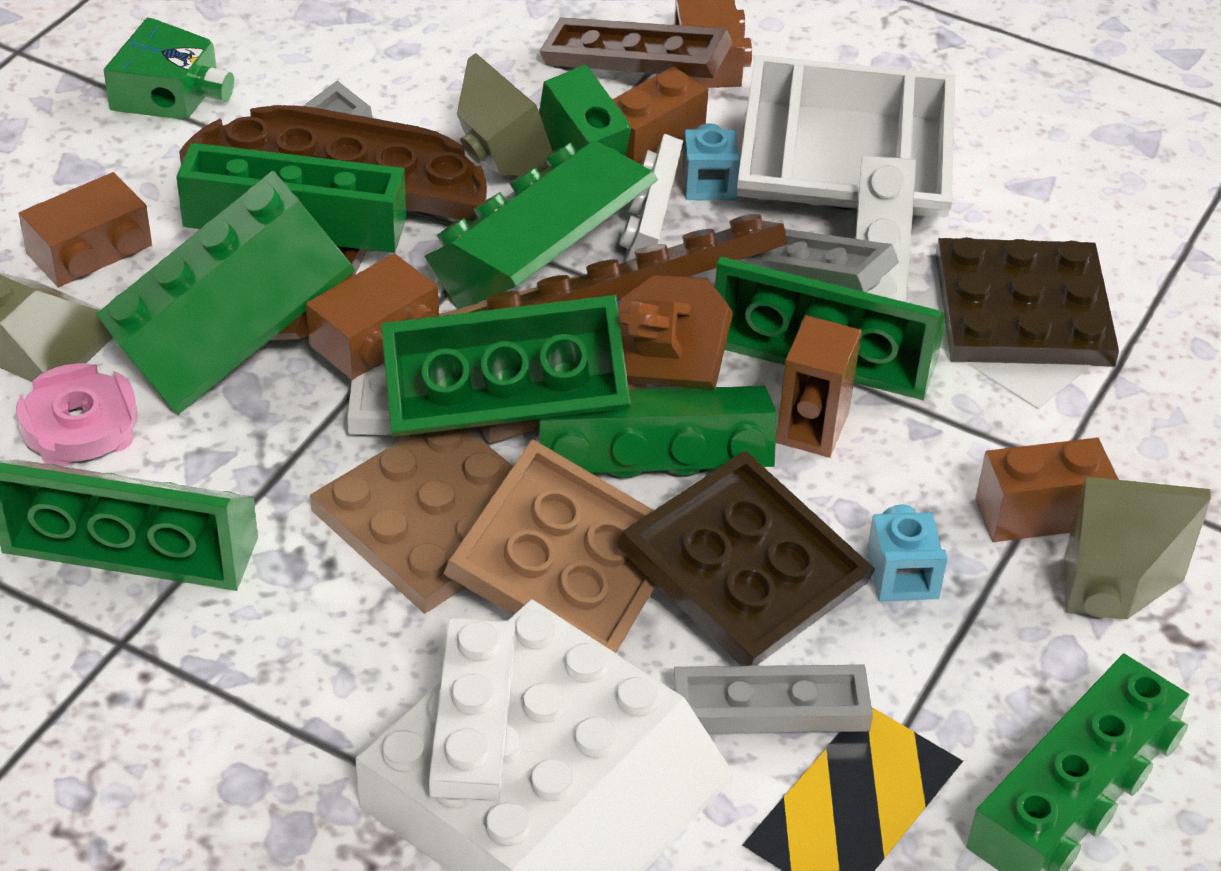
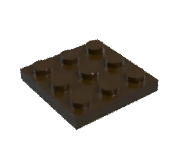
M970 237L938 238L935 254L943 310L946 316L945 324L951 362L1068 364L1115 367L1119 347L1096 242L974 239Z
M746 450L622 531L616 546L740 666L759 665L866 585L875 570L868 561Z

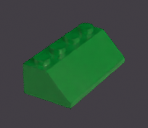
M595 140L578 149H575L572 143L569 142L544 158L549 167L541 173L537 167H534L510 182L509 184L514 192L506 198L499 192L476 206L473 210L478 218L468 224L462 218L437 234L436 236L441 244L424 257L458 309L477 304L492 295L517 287L658 181L654 172Z
M271 171L126 290L117 295L98 311L96 315L120 348L179 415L306 311V303L337 286L356 269L274 171Z
M725 257L719 258L716 267L715 289L733 312L725 345L726 351L785 365L788 353L807 315L862 330L854 383L924 401L939 358L946 316L942 311Z
M616 295L381 323L392 437L631 408Z
M19 459L0 460V547L2 553L238 591L258 539L254 496L236 494L230 491H216L178 485L172 482L127 477L114 473L76 469L57 464H44Z

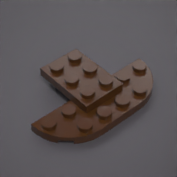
M272 105L251 108L250 116L237 118L229 124L223 125L221 119L208 124L195 133L179 151L181 164L190 144L199 143L400 167L405 169L406 210L446 216L458 220L464 218L466 221H474L478 216L473 209L487 200V184L482 167L480 165L475 166L465 156L464 147L448 136L419 126L314 107ZM337 246L356 269L353 272L356 275L368 250Z

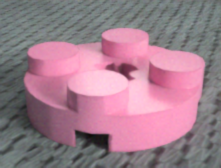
M87 363L63 365L40 374L32 381L34 390L26 396L25 400L21 394L16 406L19 427L25 443L31 449L40 453L41 459L45 464H57L60 466H66L73 461L94 459L109 452H119L128 448L134 439L133 428L137 422L138 414L134 390L130 382L123 375L114 370V378L107 374L98 373L97 365ZM83 408L84 414L71 416L70 410Z

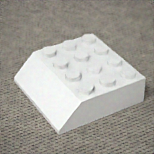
M755 54L738 175V196L752 197L760 200L807 203L814 206L828 205L857 208L862 155L916 159L912 215L944 218L950 212L952 205L956 75Z
M533 599L508 620L515 622V642L500 801L430 797L429 777L441 681L355 758L359 806L448 871H646L732 780L733 771L683 696Z

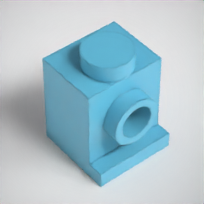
M712 123L703 124L696 130L685 129L683 172L686 200L737 201V184L741 157L738 154L736 130H722L721 127ZM698 170H724L725 179H698Z
M900 504L889 507L882 514H873L868 551L871 565L875 568L873 575L879 601L939 599L947 564V554L945 549H941L933 512L916 513L913 507ZM920 568L921 573L896 574L897 569Z

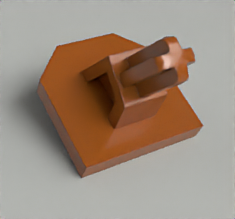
M653 275L621 298L618 315L628 383L716 389L733 312L707 278Z

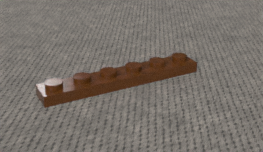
M761 214L740 216L729 221V229L715 233L714 229L693 231L682 236V244L667 248L666 244L642 247L635 251L636 259L620 264L617 259L592 263L586 267V275L570 279L569 275H557L542 279L536 283L538 289L536 291L520 295L519 291H507L492 295L486 299V307L470 312L616 295V300H619L653 275L690 277L716 268L720 257L739 261L788 245L784 223L764 221Z

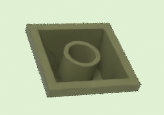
M477 53L467 59L457 109V117L465 134L460 138L465 151L476 163L484 160L499 175L520 176L534 167H537L541 173L549 167L544 158L553 151L536 104Z
M0 273V368L32 382L40 374L53 368L68 364L87 363L113 339L96 315L101 308L38 281Z
M1085 476L1064 555L1066 613L1090 615L1098 618L1129 619L1184 581L1211 500L1210 489Z

